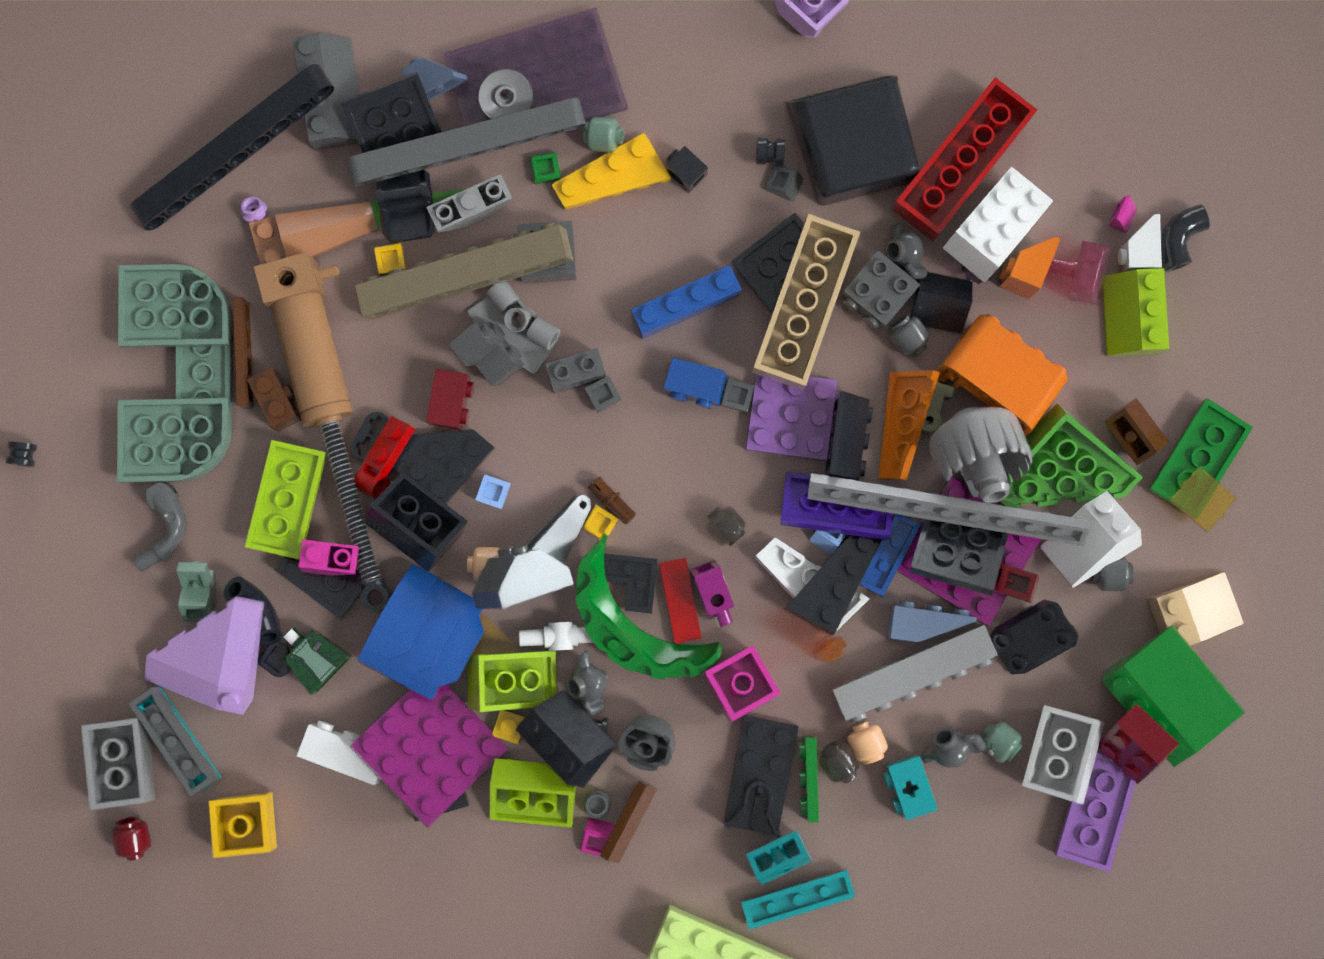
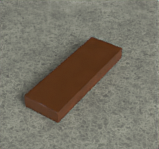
M641 781L637 783L600 853L602 858L611 862H620L657 788Z

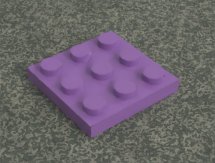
M756 374L746 450L827 461L837 380L809 376L807 385L802 391Z

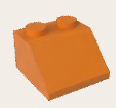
M1055 236L1021 250L1014 258L1010 257L1000 270L998 278L1002 280L999 287L1030 299L1041 289L1061 238Z

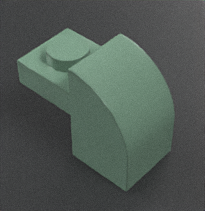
M197 561L178 562L176 572L182 586L178 607L183 621L198 622L214 610L215 573L214 570L208 569L207 563Z

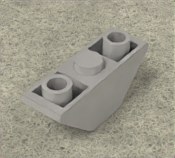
M499 174L427 207V210L438 233L464 229L491 217L510 202L512 196L502 175Z

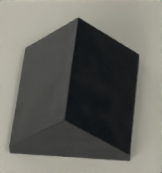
M927 272V276L924 279L917 280L920 286L915 291L910 317L916 316L925 327L962 334L972 305V281Z

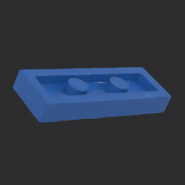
M894 514L891 522L889 540H881L859 585L883 597L921 524L904 515Z

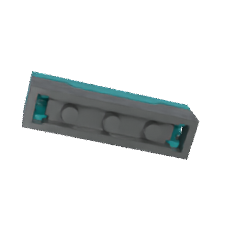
M161 686L150 688L128 703L190 797L201 793L222 778Z

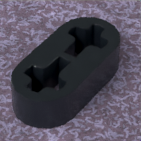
M372 412L365 418L351 445V451L357 459L364 461L368 454L364 452L361 456V450L358 448V445L360 443L365 444L370 437L371 440L368 447L371 449L382 431L377 429L374 435H371L374 426L371 425L372 420L378 421L379 418H382L381 423L384 426L388 422V417L383 413Z

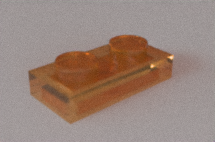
M834 636L813 651L819 661L832 663L845 654L842 649L847 644L842 637Z

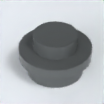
M592 791L584 799V811L591 818H603L610 811L611 800L603 791Z

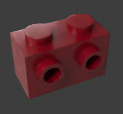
M441 369L435 370L426 423L429 426L461 431L462 424L467 425L469 418V409H466L467 398H472L474 391V382H470L471 377L468 374Z

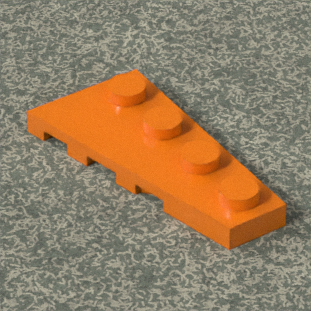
M935 370L890 372L879 479L907 480L940 372Z

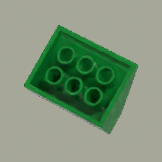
M1173 625L1106 669L1102 678V682L1127 712L1137 704L1179 743L1166 757L1173 767L1196 754L1245 713L1243 708Z

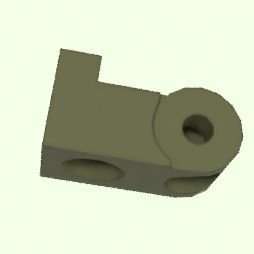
M936 383L922 433H931L940 427L942 422L940 411L943 400L952 398L955 387Z

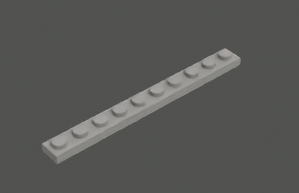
M811 473L807 499L1080 546H1084L1090 530V520L1054 515L1047 512L1001 506L993 503L948 497L936 493H925Z

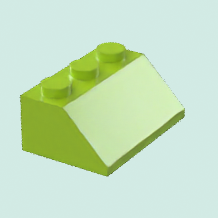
M1164 268L1136 269L1102 276L1106 356L1153 355L1167 351L1169 349Z
M495 758L490 782V820L572 828L576 786L566 785L547 763Z

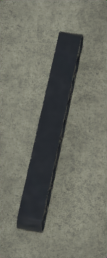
M312 64L303 69L131 203L130 208L144 230L151 231L163 225L333 93L334 86L320 65Z

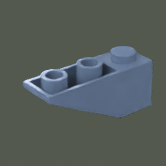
M899 601L898 606H891L887 638L920 642L976 622L977 617L969 616L970 611L953 609L951 614L942 612V607L926 605L925 610L916 609L915 603Z

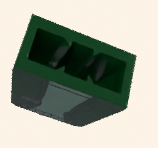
M294 627L283 638L293 648L285 660L311 695L317 694L352 657L348 651L318 631H311L304 637Z

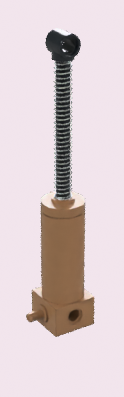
M308 252L254 266L263 303L272 310L303 427H321L322 436L325 437L323 441L326 442V451L329 452L327 456L330 457L329 461L332 463L330 464L333 467L331 471L334 472L333 476L336 478L334 481L337 482V492L340 493L338 496L341 497V507H344L342 512H345V522H348V532L351 533L349 537L352 538L353 546H359L357 563H359V573L362 574L360 578H363L360 585L362 590L361 603L369 611H383L392 593L386 587L385 579L379 577L381 575L378 573L380 569H377L378 564L375 562L377 559L374 558L375 554L372 551L374 549L371 547V538L369 539L368 536L370 534L367 533L368 528L366 529V524L363 522L364 513H362L363 508L360 507L362 503H359L360 498L357 496L359 493L356 492L357 488L354 485L356 483L353 481L355 478L352 477L353 473L350 470L352 468L349 466V457L347 458L346 455L348 453L345 452V442L342 441V432L339 430L341 427L338 426L342 419L353 415V409L323 300L327 299L323 280L338 276L340 274L337 265L319 269L318 263ZM375 590H379L383 595V601L378 606L372 604L370 596Z

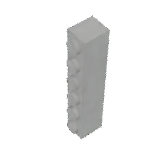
M978 625L833 687L830 691L842 719L845 721L850 719L851 723L866 718L865 712L872 709L880 712L891 707V701L901 698L902 701H906L917 696L916 691L923 687H926L927 691L942 685L941 680L951 676L952 680L962 677L967 674L966 669L976 665L977 669L990 665L992 663L991 658L998 656L985 625Z

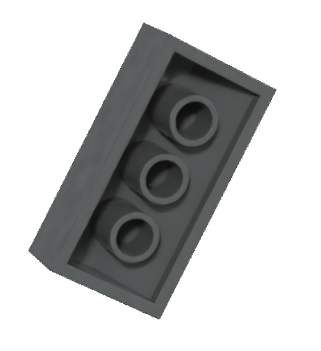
M322 33L292 37L297 72H301L312 64H318L334 86L333 93L305 115L310 144L314 150H321L358 143L341 105V101L360 94L351 39Z

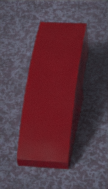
M1001 563L994 592L1032 603L1040 577L1038 574Z

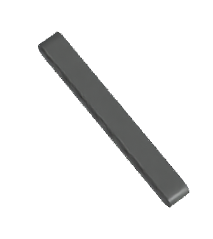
M571 98L361 153L347 158L346 162L354 187L572 131L586 126L580 99Z

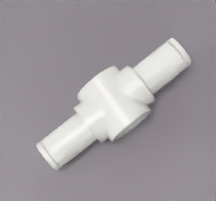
M572 622L548 623V626H544V629L519 630L520 646L544 645L545 648H549V651L572 650L581 643H594L584 627H577V624L573 625Z

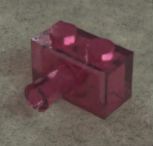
M1082 241L1078 259L1070 261L1053 257L1048 274L1071 277V280H1073L1070 289L1071 301L1098 306L1110 258V245Z

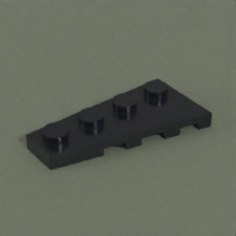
M849 535L784 610L824 632L834 635L882 539Z

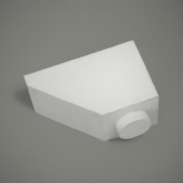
M1154 214L1119 249L1117 259L1118 264L1122 266V272L1136 269H1160L1162 267L1160 214Z

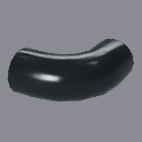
M1202 204L1187 208L1176 214L1163 228L1161 259L1166 272L1183 268L1192 263L1187 242L1192 235L1208 230L1210 227L1208 213Z
M242 577L232 578L224 589L225 600L229 602L235 597L264 602L259 644L271 645L278 642L282 638V631L276 610L270 600L251 582Z

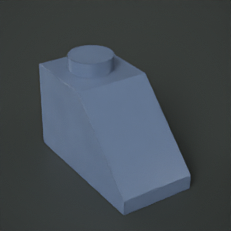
M424 57L411 60L410 65L401 69L403 77L418 73L429 101L468 81L466 75Z

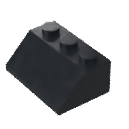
M840 391L835 397L824 475L859 481L860 476L864 477L866 461L862 460L863 450L868 449L870 434L865 433L866 424L871 423L873 407H869L870 399Z
M564 690L533 707L515 729L569 786L584 788L618 746Z

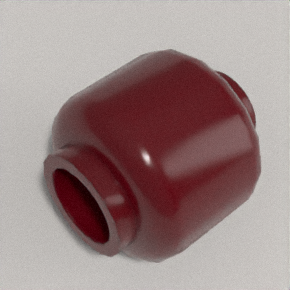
M136 816L117 821L116 826L111 831L115 854L119 857L127 858L128 861L142 858L144 852L151 847L148 825Z

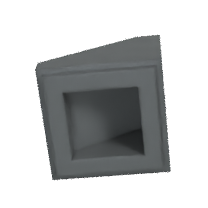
M774 166L764 189L786 200L794 201L802 185L803 177L797 170Z

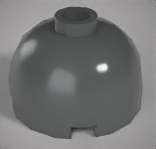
M640 715L629 721L625 726L618 741L619 751L621 754L624 752L628 757L627 762L641 770L655 771L659 766L664 765L665 767L668 765L675 750V735L671 726L664 719L656 715Z

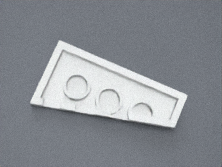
M774 538L754 557L793 599L821 568L819 565H815L805 559V556L777 538ZM855 592L838 629L869 600L868 597L862 593Z

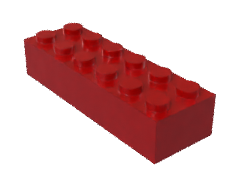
M995 77L896 200L892 210L934 242L1038 109Z

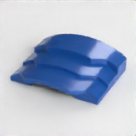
M412 564L379 616L359 655L358 662L432 701L441 686L458 681L484 634L479 617L483 609H476L473 597Z

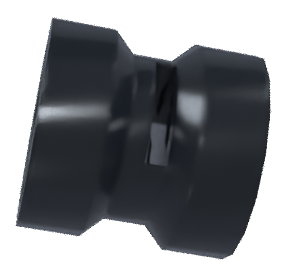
M758 138L756 164L764 165L772 161L774 166H783L785 139H776L772 143L767 138Z

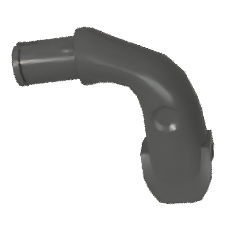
M158 482L146 490L147 502L153 510L158 511L166 525L167 534L161 540L153 544L154 547L133 558L134 564L141 572L160 561L166 562L170 559L186 532L187 521L184 509L178 499L180 496L175 487L169 483Z

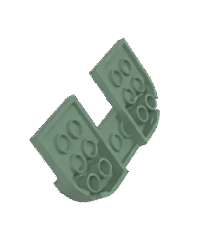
M180 264L119 265L118 346L121 348L176 347V399L118 400L117 482L182 483L199 479L211 472L222 461L232 439L233 315L230 302L222 288L214 280L193 267Z

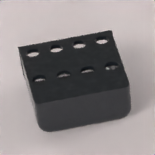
M887 75L785 101L816 201L819 205L825 206L907 185L919 173V164L897 75Z

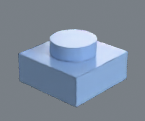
M484 474L475 500L502 510L511 484Z

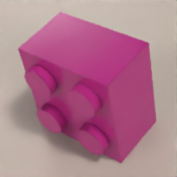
M753 645L703 674L729 723L781 694Z

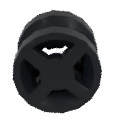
M9 441L10 455L6 457L5 463L34 467L35 461L32 458L33 453L37 451V445Z

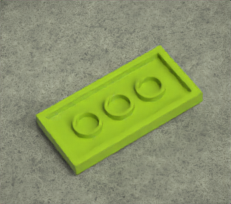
M271 440L245 544L246 548L300 560L302 541L306 540L327 456L326 452Z

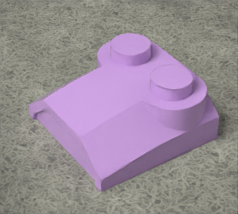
M775 0L778 13L801 35L808 38L818 36L823 27L849 2V0Z

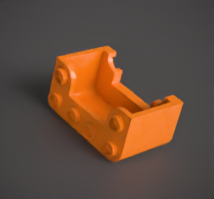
M991 314L979 315L970 324L936 370L940 372L938 377L940 382L944 383L946 379L956 381L953 384L954 387L962 386L987 406L1004 408L1014 413L1020 422L1025 436L1033 430L1068 381L1065 368L1057 363H1051L1044 357L1042 351L1036 347L1028 346L1022 341L1019 334L1005 329L1000 325L999 320Z

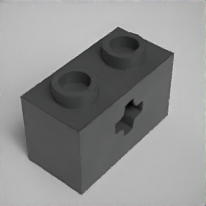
M598 348L545 364L555 394L597 382L606 377Z

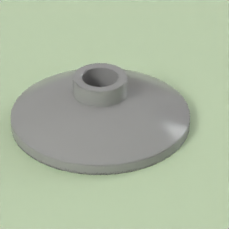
M502 69L489 74L483 80L478 98L483 112L489 118L494 119L529 110L532 104L533 93L530 83L522 74L514 70ZM503 89L510 91L506 97H502L500 92Z

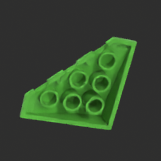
M1057 403L1038 423L1027 439L1032 453V463L1029 466V471L1025 475L1021 471L1022 477L1017 482H1014L1010 475L1011 486L1009 494L1000 502L1007 507L1021 508V504L1037 502V506L1041 507L1059 505V500L1074 498L1076 503L1091 501L1097 495H1101L1106 491L1112 494L1113 498L1125 497L1143 476Z

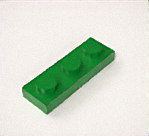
M803 736V743H798L799 760L804 759V771H799L800 788L804 787L805 799H800L801 816L805 815V820L808 823L819 822L817 738L815 736Z

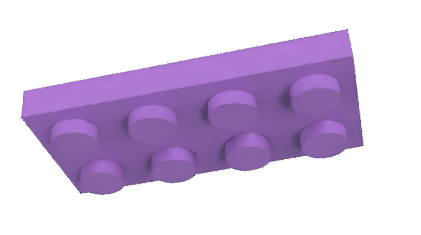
M1097 752L1084 803L1080 804L1069 800L1054 854L1110 872L1135 782L1126 777L1122 769L1111 759L1105 757L1103 753Z

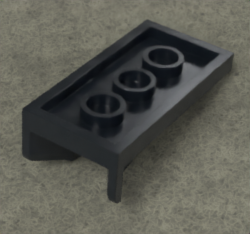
M744 715L723 821L724 827L729 828L731 826L780 837L779 827L799 726Z

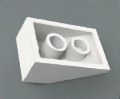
M1106 491L1085 504L1072 516L1090 520V530L1084 546L1047 540L1040 546V549L1068 584L1074 588L1100 572L1106 565L1121 559L1142 546L1141 529L1109 492Z

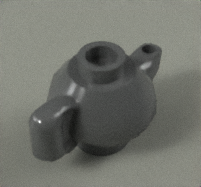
M901 223L892 225V240L885 247L886 257L902 270H906L913 279H924L927 276V271L920 262L925 253L922 240L913 232L903 231Z
M585 650L579 654L577 667L572 672V676L567 679L566 688L573 699L579 698L582 700L584 710L590 716H593L604 710V701L601 696L608 684V676L604 670L591 665L590 652Z
M944 728L934 735L933 745L928 747L921 756L924 763L936 760L944 767H960L965 764L970 753L984 751L986 744L979 734L964 735L959 731Z

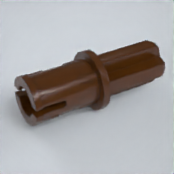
M600 476L593 481L594 484L591 483L588 486V489L604 503L603 507L605 509L609 508L624 524H628L634 519L636 513L619 497L620 493H615Z

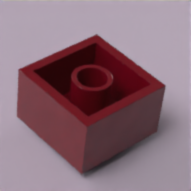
M1135 704L1100 740L1099 748L1105 757L1111 759L1122 769L1126 777L1139 784L1166 759L1179 743L1140 706Z

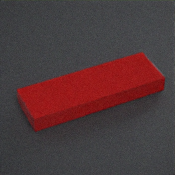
M686 558L659 563L675 644L702 639Z

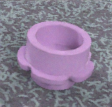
M248 197L241 203L240 213L244 220L248 222L258 221L266 215L267 206L258 197Z

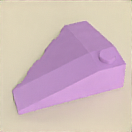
M235 597L226 604L227 608L219 613H216V611L211 612L197 622L198 626L191 631L183 630L169 639V645L160 651L157 648L146 655L144 680L216 710L244 715L254 699L264 602Z

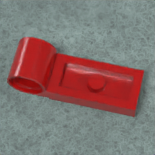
M393 416L389 418L355 476L354 483L356 484L354 485L357 490L375 500L391 484L387 475L414 433L415 428Z

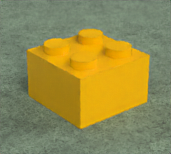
M273 792L220 797L209 801L213 858L265 853L277 848Z

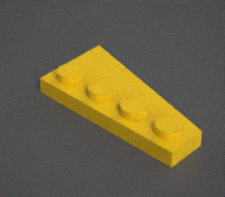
M642 133L617 147L614 152L601 156L551 185L564 209L567 210L596 202L605 197L621 195L623 192L630 190H639L659 182L671 181V177L646 134Z

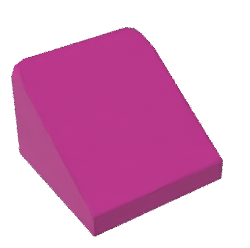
M1124 196L1117 203L1109 222L1110 227L1124 233L1128 232L1137 211L1130 196Z
M588 818L580 851L600 856L614 829V824Z

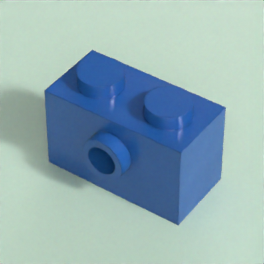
M672 358L664 390L670 394L669 398L676 401L685 402L686 399L696 401L695 405L711 409L712 405L720 407L728 375L724 370Z

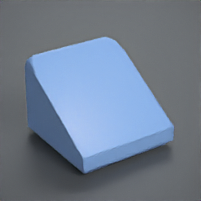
M816 530L810 538V542L832 555L846 534Z

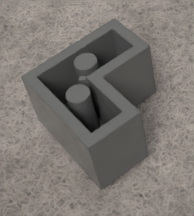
M492 322L473 323L449 344L464 365H476L491 386L501 385L525 365L520 359L522 356L518 349L507 343L504 339L505 334L503 330Z

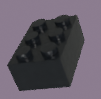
M402 472L369 506L363 522L429 572L458 540L468 520L405 472Z

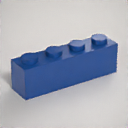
M729 265L631 309V316L643 340L740 296L742 289Z

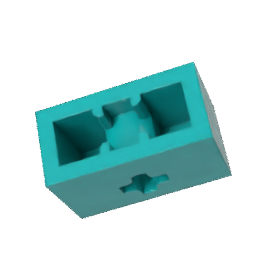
M915 754L884 765L887 772L883 773V778L887 788L893 789L895 799H892V804L897 816L902 815V818L907 821L938 810L920 756ZM907 781L914 785L911 788V794L902 791V789L906 788L905 782Z
M797 830L746 854L757 880L762 885L812 862L804 841Z

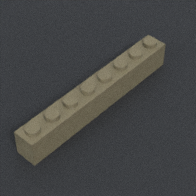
M549 223L541 226V230L536 232L521 231L515 234V238L509 240L504 238L494 239L489 242L488 246L482 248L480 246H471L465 248L464 253L458 255L453 253L441 255L438 257L439 260L435 262L421 261L413 264L414 268L408 270L398 268L389 271V275L381 278L380 276L367 277L364 279V283L355 285L362 316L374 320L573 262L574 259L567 230L556 223Z

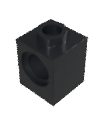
M686 146L680 151L675 149L666 159L668 174L688 193L708 173V167Z

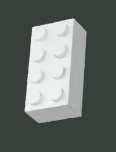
M1011 167L953 234L943 249L985 283L1053 200Z

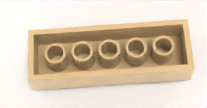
M808 214L752 373L802 391L804 390L860 235L859 231Z

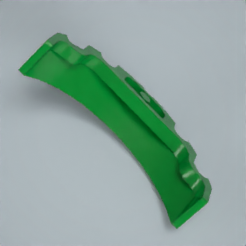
M603 533L581 559L577 574V608L585 624L584 628L591 640L600 650L606 652L608 658L617 665L631 672L636 671L650 675V678L694 677L702 674L721 656L723 644L720 641L704 645L670 643L644 632L632 623L616 604L607 584L604 569V552L608 535Z

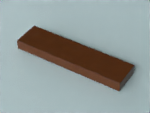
M233 297L237 406L243 409H251L254 407L253 391L247 379L253 377L250 303L243 297Z

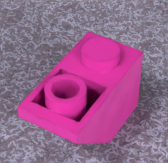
M303 540L299 568L305 573L353 575L356 572L359 546Z

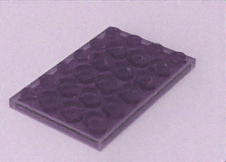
M596 7L443 53L447 67L466 75L468 81L454 88L466 126L491 120L480 106L478 98L479 89L483 80L489 74L502 69L517 71L528 80L533 93L530 109L571 98H579L585 122H589L595 116L605 117L628 110ZM503 89L500 92V95L502 97H506L509 95L510 91L507 89Z

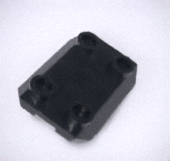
M420 170L376 182L377 189H375L377 204L379 205L381 230L386 239L393 244L430 238L435 227L427 210V207L433 204L430 174L426 170Z
M1042 600L1033 606L1026 607L1018 615L994 628L990 636L991 641L1010 674H1025L1076 646L1078 632L1063 613L1064 611L1057 602Z

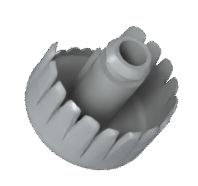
M971 407L963 409L941 425L934 432L929 442L931 457L937 461L944 478L949 481L952 477L951 467L955 472L960 470L971 495L981 498L985 503L998 502L1007 497L1011 486L1010 475L1014 482L1019 481L1022 477L1021 471L1024 475L1027 474L1032 463V453L1018 418L1014 413L1004 408Z

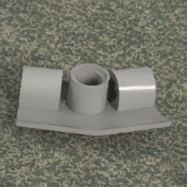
M507 281L497 283L488 290V296L469 309L467 313L475 323L492 322L497 324L505 334L504 339L507 343L515 346L522 356L520 359L525 364L522 367L535 374L552 351L561 331L537 316L531 308L525 306ZM518 313H521L524 318L522 326L517 322Z

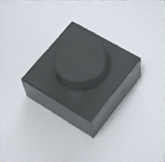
M609 375L585 388L597 413L621 401Z
M728 379L721 406L747 413L754 385Z

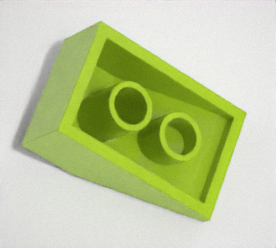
M556 651L472 654L467 662L468 709L485 712L533 708L557 694Z

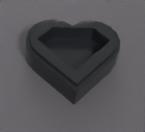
M282 641L269 645L258 658L257 664L275 677L286 676L291 670L285 660L290 653L289 646Z

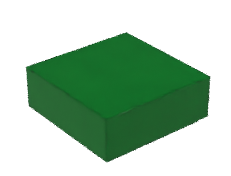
M556 152L530 156L535 185L561 179Z

